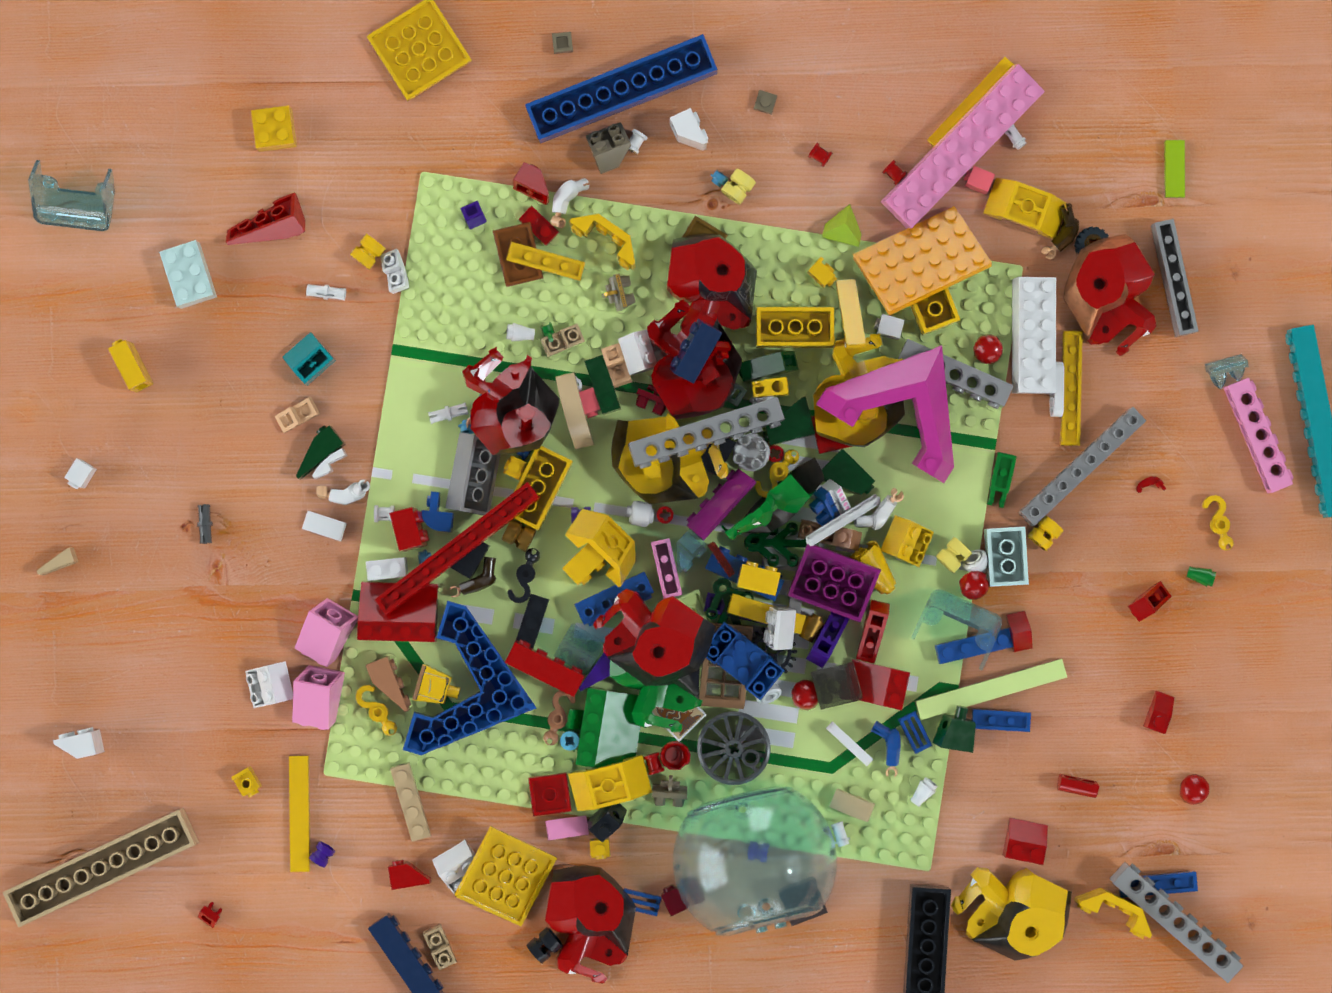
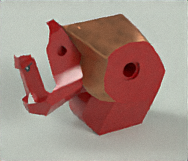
M1126 234L1103 238L1082 248L1072 265L1063 296L1064 301L1089 340L1087 342L1091 345L1110 342L1128 324L1136 326V330L1117 347L1116 353L1119 356L1129 352V347L1141 336L1151 334L1157 326L1155 316L1134 299L1148 289L1155 274L1135 241Z

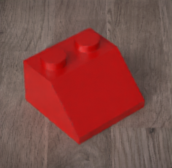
M1009 818L1002 855L1009 859L1044 865L1048 825Z

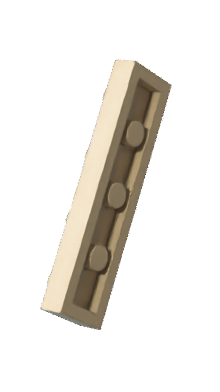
M410 762L391 767V774L412 842L430 837L431 832Z

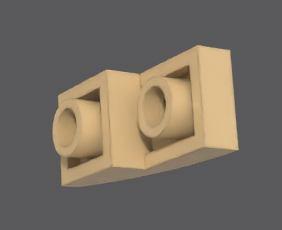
M578 324L552 334L553 342H549L548 337L540 340L547 358L585 342Z
M836 789L829 807L868 822L875 803L860 796H854L841 789Z
M441 924L423 932V936L439 970L457 963Z

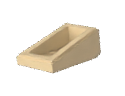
M69 547L39 568L37 574L46 575L78 563L74 548Z

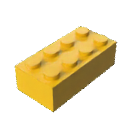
M834 307L756 308V348L834 347Z
M543 446L534 450L515 491L529 482L540 499L514 519L539 531L573 461Z

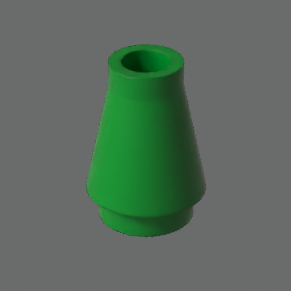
M1189 566L1186 577L1205 587H1212L1216 572L1212 571V569Z

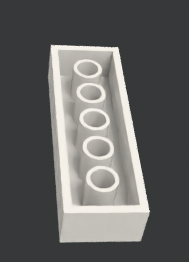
M1017 277L1012 279V385H1014L1012 394L1056 393V277Z

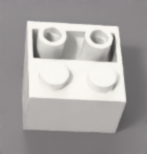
M691 108L670 117V126L678 142L702 151L706 150L708 136L704 129L701 130L699 127L700 119L697 112H692Z
M647 330L633 332L618 339L629 375L654 369L657 362L668 355L650 340Z
M769 607L765 617L768 627L764 631L763 637L768 647L773 650L792 649L796 618L795 609Z
M286 661L245 671L253 708L293 699Z
M93 727L78 730V735H75V732L58 735L59 739L53 740L54 745L76 759L105 752L100 729L94 731Z
M466 840L432 859L439 877L453 894H455L475 856V852Z

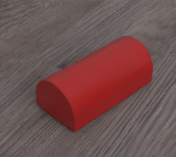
M1059 774L1057 783L1058 791L1092 798L1097 797L1100 787L1097 781Z

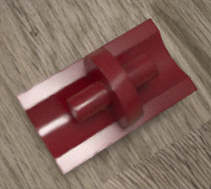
M649 384L647 388L653 391V394L639 388L636 406L645 409L650 400L655 402L652 413L662 416L667 407L661 397L657 396L658 392L655 387Z

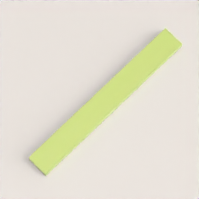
M1058 659L915 701L919 718L923 720L954 711L957 705L968 707L1067 678L1063 660Z

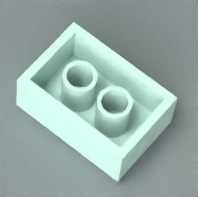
M197 240L159 252L178 308L182 309L217 297L201 245Z
M1025 527L984 529L985 552L988 556L986 573L989 587L1029 585Z

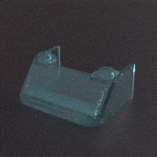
M40 160L35 161L28 183L33 217L38 223L94 231H106L109 229L115 195L112 169H108L104 182L97 184L94 193L59 188L55 178L42 175Z
M942 589L934 590L926 603L911 639L915 640L922 622L927 625H936L941 620L942 615L979 630L975 639L976 644L979 648L986 651L978 668L982 671L1001 629V617Z

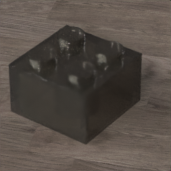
M853 661L811 672L821 710L855 702L863 698Z

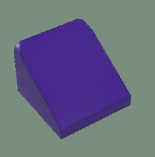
M478 200L460 208L469 229L487 222Z

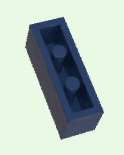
M699 318L691 325L688 338L683 340L680 345L681 350L679 354L672 359L670 364V370L674 374L693 384L722 335L718 328Z

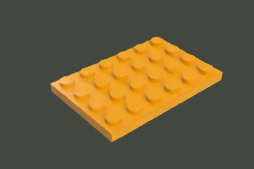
M955 206L915 224L913 228H907L853 254L854 261L889 316L992 267L989 257Z

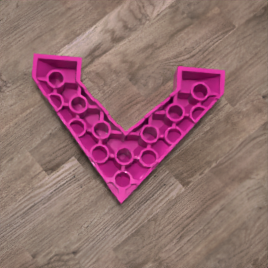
M942 345L908 357L905 360L870 371V373L846 380L835 386L827 387L816 405L852 427L863 410L911 399L914 405L915 418L922 446L912 464L945 483L954 468Z

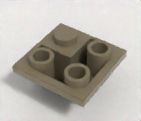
M621 122L586 135L601 174L618 168L631 147Z

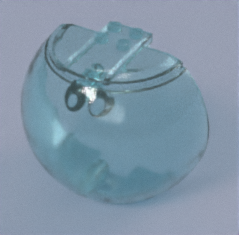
M774 786L747 791L697 806L687 813V817L684 818L676 836L673 850V873L681 899L694 918L705 928L715 932L716 936H732L754 930L758 934L768 931L767 927L783 928L787 926V922L819 913L823 910V905L826 904L831 895L837 872L836 846L827 821L806 796L789 786ZM740 807H744L746 811L744 813L739 812ZM765 903L770 905V909L767 911L762 908Z

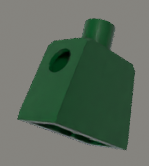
M957 705L955 716L943 715L932 743L940 748L973 753L976 723L966 718L968 708Z

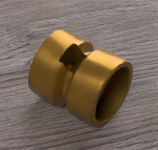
M513 519L509 522L502 540L509 544L515 543L517 548L526 552L537 530L528 525L523 527L522 522Z

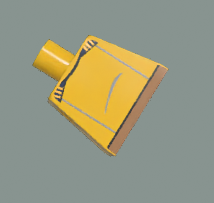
M422 664L412 700L444 704L447 696L458 699L461 688L450 685L452 680L450 675L427 664Z

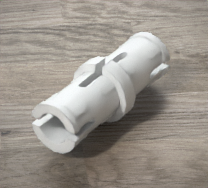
M308 284L306 296L322 297L324 300L330 298L345 301L346 288H335L326 284L325 286Z
M466 403L452 407L444 406V409L428 412L431 424L447 419L450 421L454 417L469 414Z

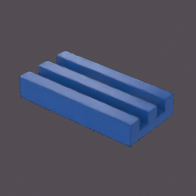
M916 711L898 719L915 754L933 746ZM911 717H914L927 744L923 745L910 719ZM905 720H907L920 746L919 748H916L904 723Z
M624 888V891L628 894L657 900L655 904L631 898L636 904L655 908L653 911L636 907V912L653 916L658 915L661 896Z

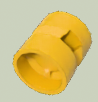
M366 233L360 241L361 246H356L350 255L370 270L376 262L375 258L380 257L386 248Z
M1045 515L1038 522L1039 527H1034L1027 536L1037 546L1047 551L1052 546L1053 539H1057L1064 530Z

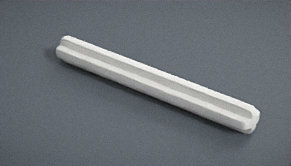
M874 494L806 536V543L813 546L878 506L881 503L880 497Z

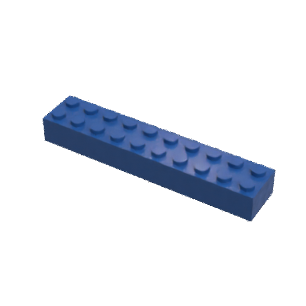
M704 34L527 103L525 107L541 144L717 74L718 69Z

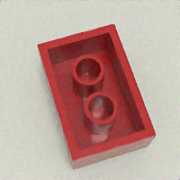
M410 507L389 513L399 551L406 552L427 546L429 536L427 530H423L422 523H424L422 511Z

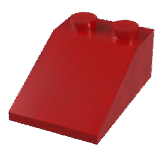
M852 659L844 697L902 710L910 672Z

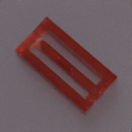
M712 542L707 545L727 576L731 577L734 575L735 571L716 543Z

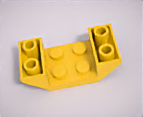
M996 177L983 214L999 220L1002 218L1037 230L1039 235L1054 239L1063 219L1060 206L1064 204L1065 208H1067V203L1055 195L1018 181Z
M600 214L571 218L569 222L575 235L580 238L583 235L587 238L595 226L596 230L602 235H610L615 244L620 247L623 245L617 254L619 265L626 270H629V268L634 270L636 268L629 234Z
M586 509L580 510L565 536L578 548L589 543L611 565L605 575L618 587H621L636 562L635 541L609 515Z
M643 755L627 758L623 762L591 770L583 769L568 773L577 811L595 810L631 801L652 793Z
M1101 887L1074 897V901L1078 903L1077 907L1089 914L1092 911L1098 913L1102 902L1113 908L1116 905L1119 906V910L1129 915L1126 926L1130 928L1129 932L1142 939L1145 936L1151 938L1152 934L1145 914L1138 905Z

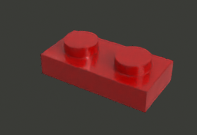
M533 206L519 218L521 223H531L533 234L545 246L559 234V231Z

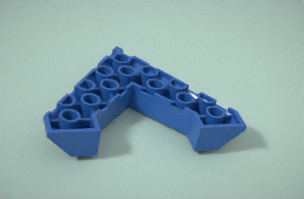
M447 601L436 638L455 643L480 691L435 716L414 711L403 750L418 755H424L536 709L530 697L468 608L464 605Z

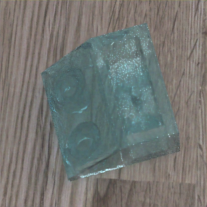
M690 528L676 543L677 571L680 573L682 571L686 573L693 565L691 561L694 557L700 558L706 551L704 548L706 543Z
M572 623L554 657L556 656L566 661L565 663L571 667L572 665L579 667L583 670L582 673L587 676L603 649L605 641Z

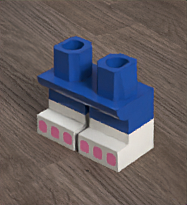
M831 479L813 493L815 500L809 504L810 509L815 514L820 513L815 519L821 526L851 509L842 487Z

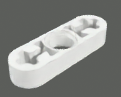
M1056 362V393L1050 394L1049 399L1051 417H1062L1064 412L1063 362Z
M833 721L827 726L826 729L866 766L873 761V758Z

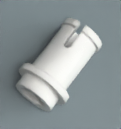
M1013 124L1005 134L1013 143L1012 147H1016L1019 150L1026 145V138L1021 136Z
M843 821L832 824L831 827L836 838L835 844L838 847L848 845L850 838H847Z

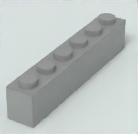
M1174 219L1156 222L1151 225V231L1175 337L1194 334L1199 330Z

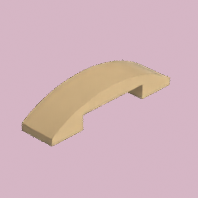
M575 373L556 376L562 408L575 450L594 445L580 398Z

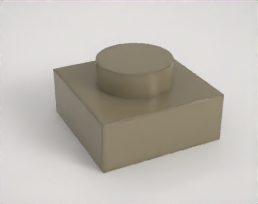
M571 32L552 34L554 54L573 52Z
M759 90L754 110L772 115L778 95Z

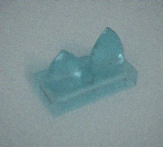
M1242 354L1205 364L1206 372L1210 375L1214 385L1219 389L1223 388L1228 372L1234 379L1240 381L1245 368L1249 367L1248 360Z

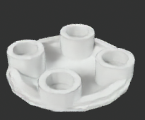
M744 434V437L736 441L733 448V461L745 471L760 470L766 465L770 457L768 442L758 434Z

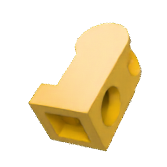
M787 377L752 382L753 398L789 396Z

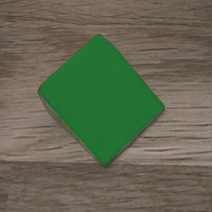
M569 709L566 727L569 729H581L584 710Z

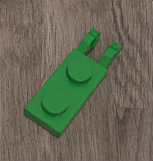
M997 452L987 505L992 506L995 491L1002 492L999 499V507L1004 508L1017 456Z

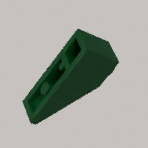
M603 355L584 361L602 414L606 415L621 410Z
M324 425L317 430L316 433L318 435L313 438L296 474L298 479H303L328 456L346 445L332 426L326 427Z

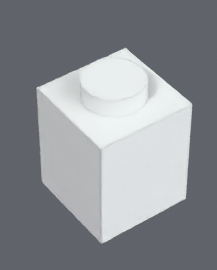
M882 314L880 318L876 319L874 329L877 330L876 334H881L880 336L899 340L905 320Z
M76 458L64 478L69 480L67 484L75 489L79 487L86 488L97 469L82 459Z

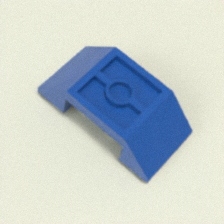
M723 622L714 633L706 658L714 665L718 664L742 683L746 690L761 700L785 670L769 654L727 623Z

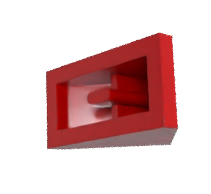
M1026 612L1006 614L1013 643V652L1032 649V630Z

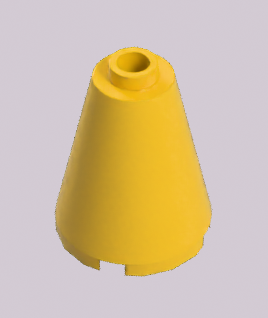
M873 540L866 543L868 547H860L849 558L881 569L874 589L880 594L885 593L888 595L895 589L896 581L878 543Z

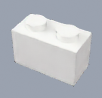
M407 558L366 561L368 581L406 576L408 574Z

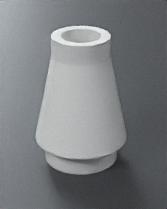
M516 323L508 324L506 339L511 340V342L534 340L535 329Z
M925 777L924 780H920L910 800L920 807L923 802L936 792L938 786L932 780Z

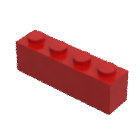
M522 639L519 642L515 641L505 661L506 664L575 697L585 677L582 669L574 665L569 667L565 665L566 661L556 656L553 659L547 656L548 652L540 648L536 651L530 648V643Z

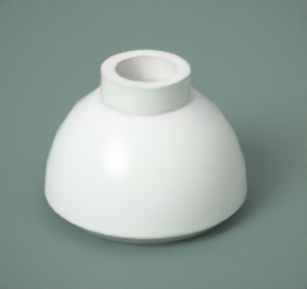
M984 550L971 551L972 555L962 562V566L968 572L980 571L986 573L988 565L986 552Z
M774 683L761 700L756 698V701L760 704L771 703L780 697L782 691Z

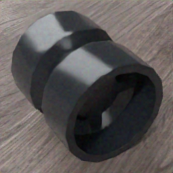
M546 927L539 933V938L534 937L526 946L533 956L543 964L550 958V953L557 952L563 944L549 927Z

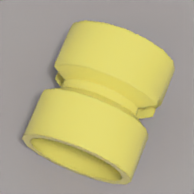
M736 168L730 176L731 181L725 183L721 192L735 203L741 205L747 196L746 192H750L756 182L748 174Z
M953 537L947 544V549H942L935 557L949 571L955 573L961 566L960 562L966 561L972 555V552L961 541Z

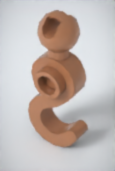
M561 690L555 693L552 700L555 710L548 716L550 730L545 732L543 740L547 745H555L558 742L557 731L562 729L567 723V716L558 702L559 698L566 696L571 704H574L576 701L575 697ZM548 739L552 740L551 744L547 743Z

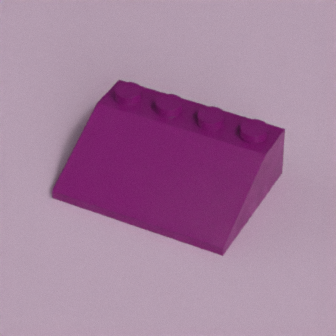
M739 468L736 471L732 469L726 477L727 481L722 486L719 483L712 491L715 495L710 500L706 498L699 505L702 509L697 514L693 512L686 521L689 523L686 526L702 541L709 536L757 483Z
M807 544L789 587L788 596L861 622L881 569L817 545L810 546Z

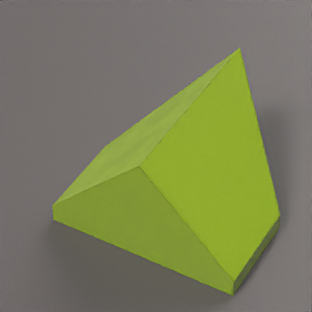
M850 204L824 225L822 237L859 247L862 234Z

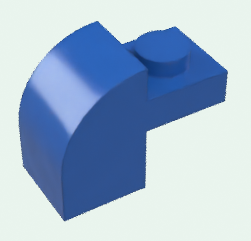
M431 492V496H427V507H430V510H422L424 522L433 530L452 532L454 513L439 512L441 493Z

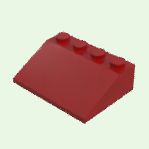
M361 582L357 640L437 642L438 584H428L389 615H385L374 599L395 583Z

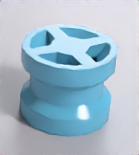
M570 730L564 732L560 738L561 746L565 750H574L579 745V735Z

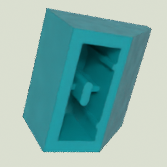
M312 332L306 335L282 357L291 370L307 386L336 361Z

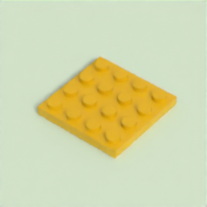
M434 0L421 1L366 36L407 101H410L472 62V59Z
M490 826L454 895L463 901L522 926L557 857Z

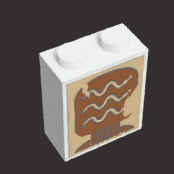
M655 707L652 711L654 716L677 720L682 724L681 732H671L670 729H667L678 742L707 715L700 707L685 712Z

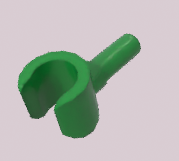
M549 322L546 326L541 325L543 335L548 337L549 342H553L552 334L555 332L552 323Z

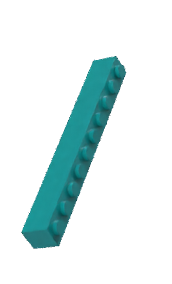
M1313 324L1287 330L1285 340L1286 344L1290 346V363L1294 366L1292 375L1298 387L1296 391L1297 400L1301 402L1302 407L1300 409V417L1305 423L1304 436L1305 439H1308L1309 443L1307 452L1309 458H1312L1313 463L1311 473L1316 479L1315 493L1320 499L1318 508L1320 514H1323V518L1332 517V414Z

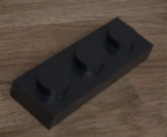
M534 594L530 595L516 641L519 642L522 639L530 643V648L534 649L550 599Z

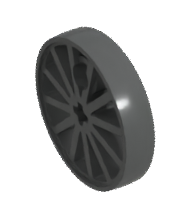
M729 711L716 715L705 724L697 742L698 758L705 772L714 780L727 785H740L752 781L762 773L770 757L771 747L767 731L756 718L743 712ZM728 716H739L734 738L728 722ZM721 718L724 719L729 740L713 725L714 722ZM743 719H749L754 724L739 739ZM710 727L725 743L704 738L708 728ZM757 727L760 729L763 735L762 738L743 743ZM702 742L723 747V749L703 754ZM765 742V753L757 752L754 749H745V747ZM736 743L737 748L739 750L738 752L734 751L733 753H731L729 745H734ZM749 752L756 755V760L753 763H748L745 760V756ZM725 753L711 768L707 766L704 758ZM729 757L724 777L715 774V769ZM738 757L742 759L746 766L754 770L752 774L747 777L743 776ZM759 757H762V758H763V761H762V763L760 764V766L757 768L756 765H757L758 762H759V759H760ZM733 758H735L740 779H728Z

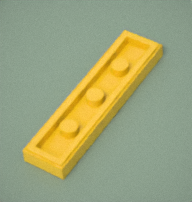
M511 242L506 258L507 261L579 281L585 266V262Z
M836 280L846 349L866 347L856 280Z
M732 593L727 612L768 624L765 620L766 612L769 611L770 606H776ZM796 613L794 633L801 634L806 619L805 615Z

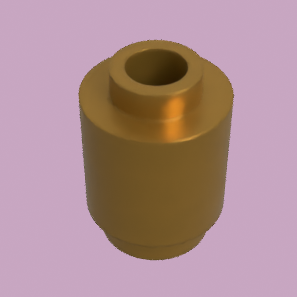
M814 613L811 616L807 615L799 637L813 643L825 624L821 622L823 618Z

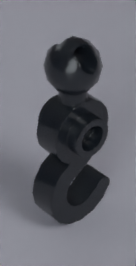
M530 548L526 551V564L518 567L516 571L517 579L524 588V595L516 597L512 590L507 591L508 597L515 603H523L530 597L531 590L527 583L534 580L536 572L533 564L540 559V552L535 549L537 551L536 554H532V550L535 548Z

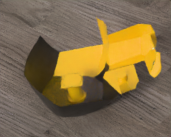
M870 334V337L865 338L866 347L846 349L845 338L835 342L832 356L841 375L826 378L818 385L813 394L816 432L819 436L848 446L866 447L884 436L905 415L903 400L863 410L852 427L816 405L827 387L835 386L854 377L870 373V371L902 361V358L894 359L886 356L858 363L853 359L855 354L879 348L882 345L881 334Z
M667 413L666 417L633 421L617 420L612 439V467L621 479L648 504L698 499L705 496L709 484V479L701 459L706 449L697 452L695 449L688 451L689 454L682 457H677L676 454L670 456V460L659 463L657 460L651 462V466L640 469V466H634L628 444L678 428L677 421L669 413ZM704 429L702 430V436L709 439L712 437V432ZM690 435L683 437V441L686 444L694 442L693 437ZM672 441L664 443L667 450L675 448V444ZM712 443L708 453L716 474L720 479L726 478L728 475L727 463L723 461L719 445L715 446ZM649 446L646 448V453L649 456L656 455L657 451L654 447Z
M977 867L971 874L973 879L959 896H955L951 904L953 911L959 915L979 894L984 895L985 901L968 920L966 935L973 941L1016 961L1038 956L1051 949L1063 939L1068 925L1072 891H1067L1035 875L1027 868L1017 871L1005 887L988 868Z

